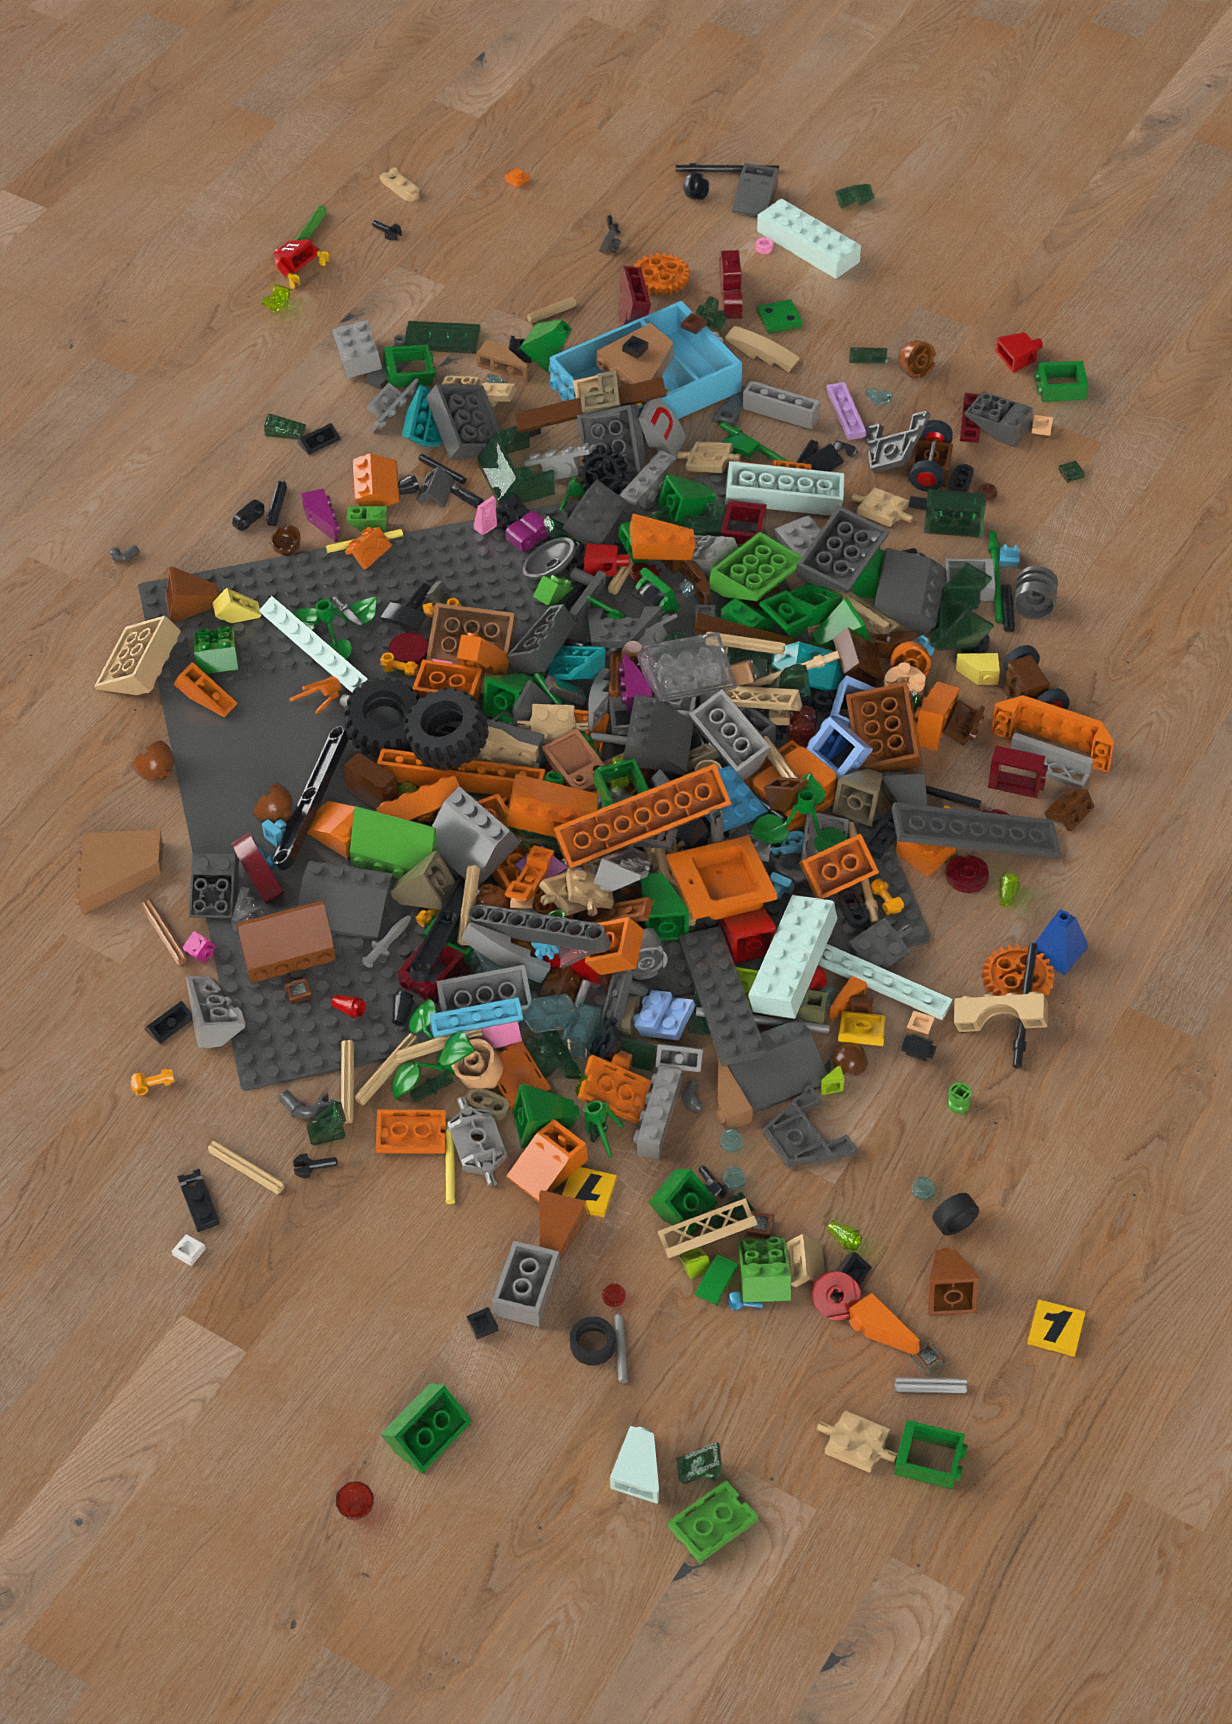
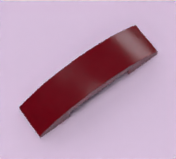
M965 393L960 441L979 443L980 427L965 416V412L980 394Z
M250 833L231 843L243 867L266 904L284 894L282 887Z

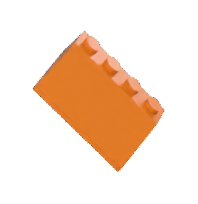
M515 774L505 826L555 837L554 827L597 811L598 794Z

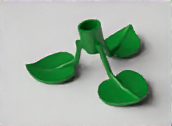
M376 597L367 598L349 605L351 612L363 622V625L368 624L374 619L377 599ZM323 599L317 602L316 609L303 608L291 612L312 631L315 629V625L320 623V620L327 623L333 641L327 644L346 661L350 658L352 654L351 643L347 639L336 641L331 625L335 613L346 622H350V620L337 610L335 605L332 606L329 600Z
M812 773L801 778L807 779L808 785L806 789L799 791L797 803L794 805L785 823H783L779 816L768 814L760 817L750 829L752 835L760 841L771 844L780 843L789 837V831L786 827L790 824L796 811L803 815L811 812L816 833L819 835L814 840V846L818 852H822L848 839L844 833L833 827H827L823 832L820 831L814 806L824 801L825 792Z
M428 999L425 1003L421 1004L413 1013L409 1022L411 1032L419 1034L423 1030L431 1040L435 1038L428 1031V1026H431L429 1014L437 1013L436 1004L432 1000ZM462 1031L451 1035L445 1043V1048L441 1049L442 1051L436 1056L438 1065L423 1062L415 1064L412 1060L404 1062L398 1068L393 1078L392 1091L394 1098L398 1100L400 1096L409 1092L418 1083L421 1075L419 1067L437 1069L438 1071L445 1069L451 1074H455L451 1065L475 1051L468 1036Z

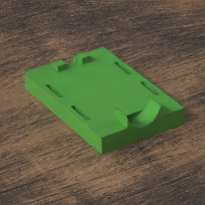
M726 1480L668 1521L667 1527L677 1537V1541L680 1540L686 1546L689 1555H693L701 1563L758 1522L759 1516L746 1502L741 1504L738 1501L739 1494Z

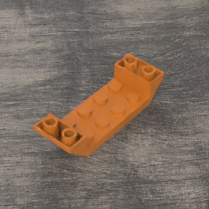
M1024 695L995 704L992 734L1011 739L1017 728L1024 732L1091 753L1090 758L1094 759L1092 767L1109 772L1115 742L1102 721Z

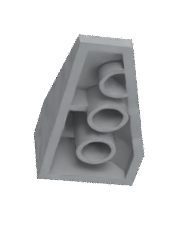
M632 847L604 857L599 865L594 883L600 885V889L612 892L648 876L652 855Z
M209 975L186 977L195 1036L199 1048L223 1046L245 1028L242 1011L238 1007L234 1008L231 1004V999L221 994V988Z

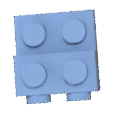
M651 990L649 996L643 998L641 1012L634 1016V1026L640 1036L679 1041L696 1005L692 999L674 998L671 992Z

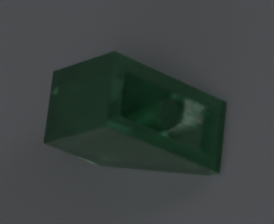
M793 664L790 667H785L768 688L799 690L800 697L811 695L806 664Z

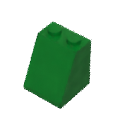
M877 550L852 586V593L861 598L876 599L885 551Z
M648 873L647 877L640 879L641 898L649 897L653 901L649 919L643 921L644 929L653 928L661 941L678 940V935L689 933V910L663 873Z

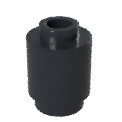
M906 1034L901 1051L906 1052V1055L927 1062L929 1058L933 1059L936 1046L933 1045L934 1040L916 1034Z

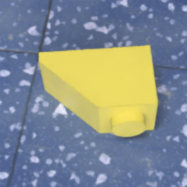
M226 588L212 602L215 616L229 623L256 619L261 616L258 601L229 588Z
M998 653L957 654L956 671L977 685H998L1000 674Z

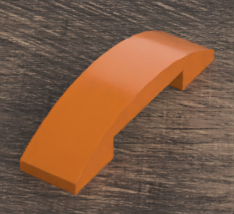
M534 845L527 856L525 867L517 880H512L505 892V896L529 901L536 894L541 881L546 876L554 850Z

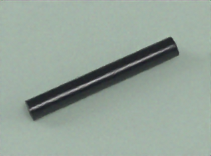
M420 454L419 461L434 469L439 466L461 484L466 483V477L430 457Z
M925 785L926 794L978 809L981 807V800Z

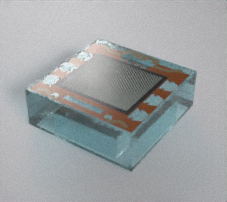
M931 1340L920 1347L918 1354H911V1358L925 1374L945 1363L946 1359Z

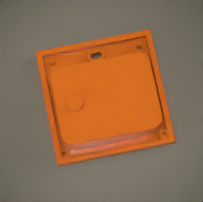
M793 740L778 749L798 778L801 779L805 775L812 773L815 780L823 788L825 798L821 804L814 806L816 812L822 813L832 806L835 801L838 785L836 773L810 751L799 746ZM767 757L759 770L745 779L744 782L752 791L768 802L763 787L776 777L782 776ZM793 808L782 813L789 817ZM796 811L790 824L786 827L788 831H797L804 826L806 815Z
M749 835L666 855L668 866L693 920L707 916L715 920L761 909L763 903L777 900V892Z

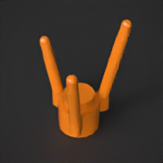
M331 676L325 680L303 686L302 689L307 691L297 694L289 700L294 701L321 690L323 695H329L330 697L315 711L316 714H319L333 699L339 697L338 692L341 691V684L335 676Z

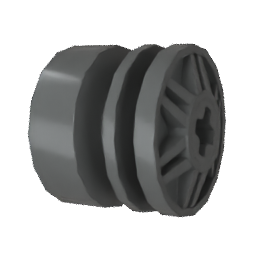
M1032 566L1023 569L1018 574L1013 605L1019 615L1027 619L1037 620L1044 619L1054 612L1058 579L1053 571L1045 567Z

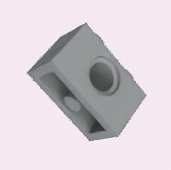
M658 1044L655 1067L665 1066L679 1070L701 1072L704 1049Z

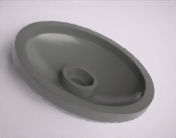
M560 537L536 548L523 564L522 572L525 577L530 580L539 581L543 575L551 577L552 574H560L574 557L576 550L574 542L570 538Z

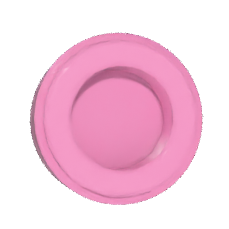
M765 237L756 241V251L761 254L772 252L773 241Z

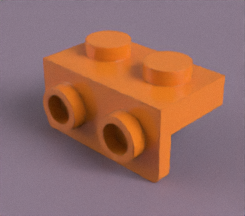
M380 527L366 528L361 532L362 536L351 541L348 544L349 548L344 551L346 555L353 554L363 569H368L392 546Z

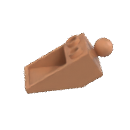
M577 728L542 746V751L553 771L563 776L564 786L597 793L599 798L593 778L595 769L605 764ZM611 781L605 782L607 788L610 787Z

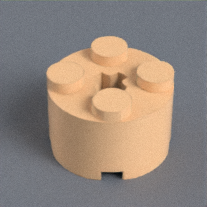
M903 662L886 673L884 686L907 682L911 690L915 710L922 704L926 677L919 669Z
M470 1039L469 1041L475 1051L451 1066L457 1077L468 1089H494L503 1072L502 1059L485 1040Z

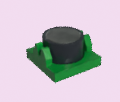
M644 567L640 571L642 578L635 587L638 590L637 595L645 606H662L663 614L670 611L677 613L680 610V606L672 589Z

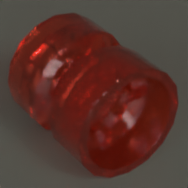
M802 706L800 711H791L788 733L790 741L793 740L802 746L808 745L809 740L815 736L817 713L815 710Z

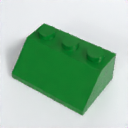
M430 1383L380 1435L394 1453L418 1472L424 1473L465 1430L472 1420L445 1385Z

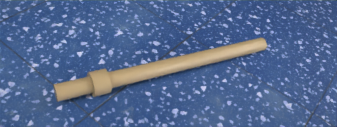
M838 651L824 656L820 654L807 662L739 686L760 687L817 667V669L821 668L826 663L840 659Z
M853 822L848 823L849 839L857 835ZM869 878L861 881V886L865 898L864 904L869 912L871 925L873 926L879 921L877 914L878 905L877 901L873 898Z

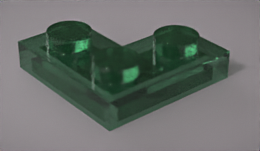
M706 503L705 516L685 515L683 527L693 529L694 535L721 537L726 505Z

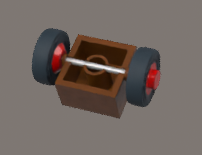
M929 420L913 449L908 482H911L918 490L932 492L938 490L941 486H947L953 444H951L953 431L947 423L940 420Z
M1023 645L1017 647L1006 656L1003 663L1006 671L1004 691L1008 697L1010 696L1012 699L1024 695L1066 710L1068 709L1070 700L1067 694L1059 688L1049 690L1050 682L1038 666L1040 656L1033 646Z

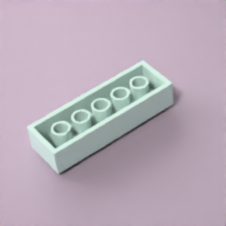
M782 198L758 214L757 232L835 279L860 262V244Z
M729 461L725 504H728V500L766 504L767 509L831 516L838 505L842 507L844 473Z
M797 895L791 896L748 994L753 1012L796 1018L838 919L834 901Z

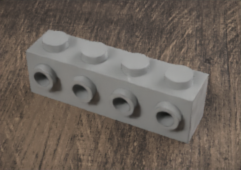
M751 380L743 392V409L808 429H813L819 419L820 401Z
M659 1066L657 1074H653L651 1080V1087L653 1089L652 1092L647 1093L645 1100L647 1108L646 1111L642 1110L639 1124L642 1125L640 1130L636 1129L634 1135V1143H637V1155L660 1159L682 1086V1070Z

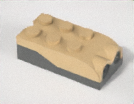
M486 719L489 731L488 738L485 739L486 744L483 749L480 748V754L477 757L471 758L472 760L543 768L546 762V756L542 751V746L545 745L544 734Z

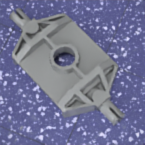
M465 1096L457 1099L461 1109L460 1113L448 1122L447 1129L450 1130L462 1163V1171L484 1175L488 1187H492V1184L495 1186L497 1181L493 1172L507 1160V1153L494 1117L489 1110L469 1107L467 1098ZM481 1134L484 1138L481 1141H474L471 1136Z

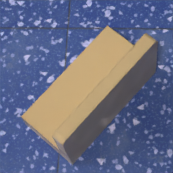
M801 1234L786 1242L792 1286L797 1287L809 1280L815 1282L816 1279L825 1274L821 1242L805 1234Z

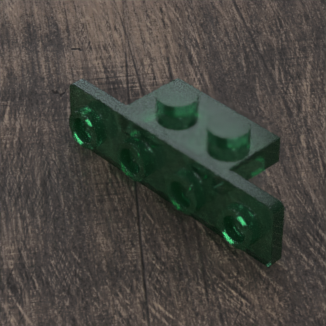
M542 1010L527 1011V1015L535 1030L524 1042V1045L542 1075L550 1077L559 1067L565 1078L581 1079L583 1074L578 1064L572 1058L568 1047L563 1043L559 1032L554 1028L548 1014Z

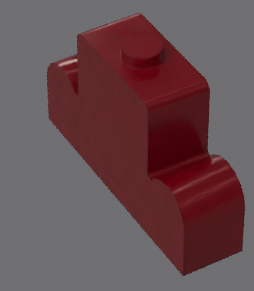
M739 250L721 251V257H719V277L724 319L742 318Z
M623 266L620 280V292L622 295L618 310L621 326L649 315L651 307L641 267Z

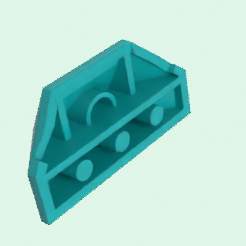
M420 385L407 410L402 437L423 447H440L442 438L426 398L431 390Z
M799 641L786 645L783 655L772 653L770 666L781 671L812 660L817 655L821 654L824 656L834 651ZM837 659L826 663L821 668L817 669V667L786 678L793 682L829 691L838 689L839 684L846 675L843 674L840 661Z
M562 646L550 663L547 676L550 675L563 680L593 679L605 667L606 650L604 647Z

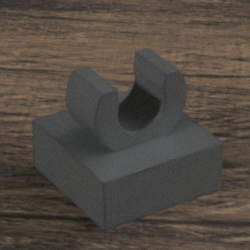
M610 229L599 249L603 254L608 249L612 253H616L622 242L615 238L617 232L613 229Z
M436 581L425 598L428 603H433L434 605L436 603L446 604L452 595L443 581Z

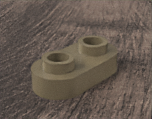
M629 995L627 998L620 1026L623 1035H634L636 1029L634 1026V1016L640 1013L641 1008L639 995Z
M472 1088L467 1093L469 1107L489 1110L492 1112L495 1120H501L508 1116L510 1107L509 1101L505 1097L485 1088Z

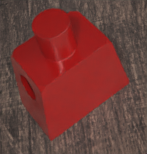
M1024 332L998 337L996 343V353L1013 373L1034 363L1037 360L1038 350L1043 348V342L1040 338L1032 340Z
M587 543L584 557L585 572L595 576L600 570L606 573V576L617 575L618 566L629 567V555H618V546Z

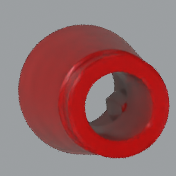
M336 994L331 1002L332 1007L351 1018L362 1017L366 1009V1002L361 997Z

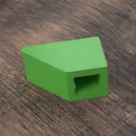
M348 506L347 523L360 532L368 527H371V529L380 527L383 533L388 532L387 506Z
M553 574L551 577L543 575L533 597L548 606H555L575 586L571 585V580L563 576L560 578Z

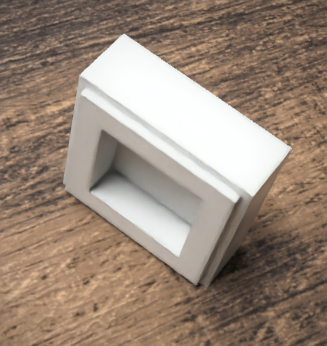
M185 1234L172 1250V1254L192 1266L206 1247L205 1244Z

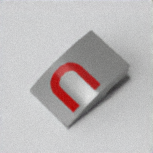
M660 398L647 401L639 416V421L648 447H656L657 453L662 450L677 458V453L686 439L680 422Z

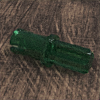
M446 1070L433 1079H426L424 1084L412 1089L409 1092L410 1097L414 1102H419L432 1094L436 1095L437 1091L453 1084L454 1080L449 1071Z

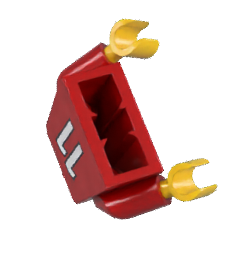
M290 240L280 248L275 249L273 254L276 267L285 278H289V286L292 289H295L294 282L300 285L299 276L292 275V273H296L316 256L319 257V264L321 266H325L326 261L329 262V253L320 252V249L313 245L311 240Z

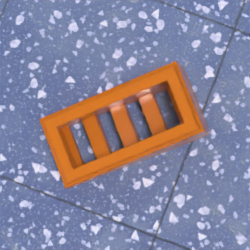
M854 976L850 977L830 1005L829 1019L834 1021L841 1016L842 1011L850 1009L851 996L864 997L867 991V983Z

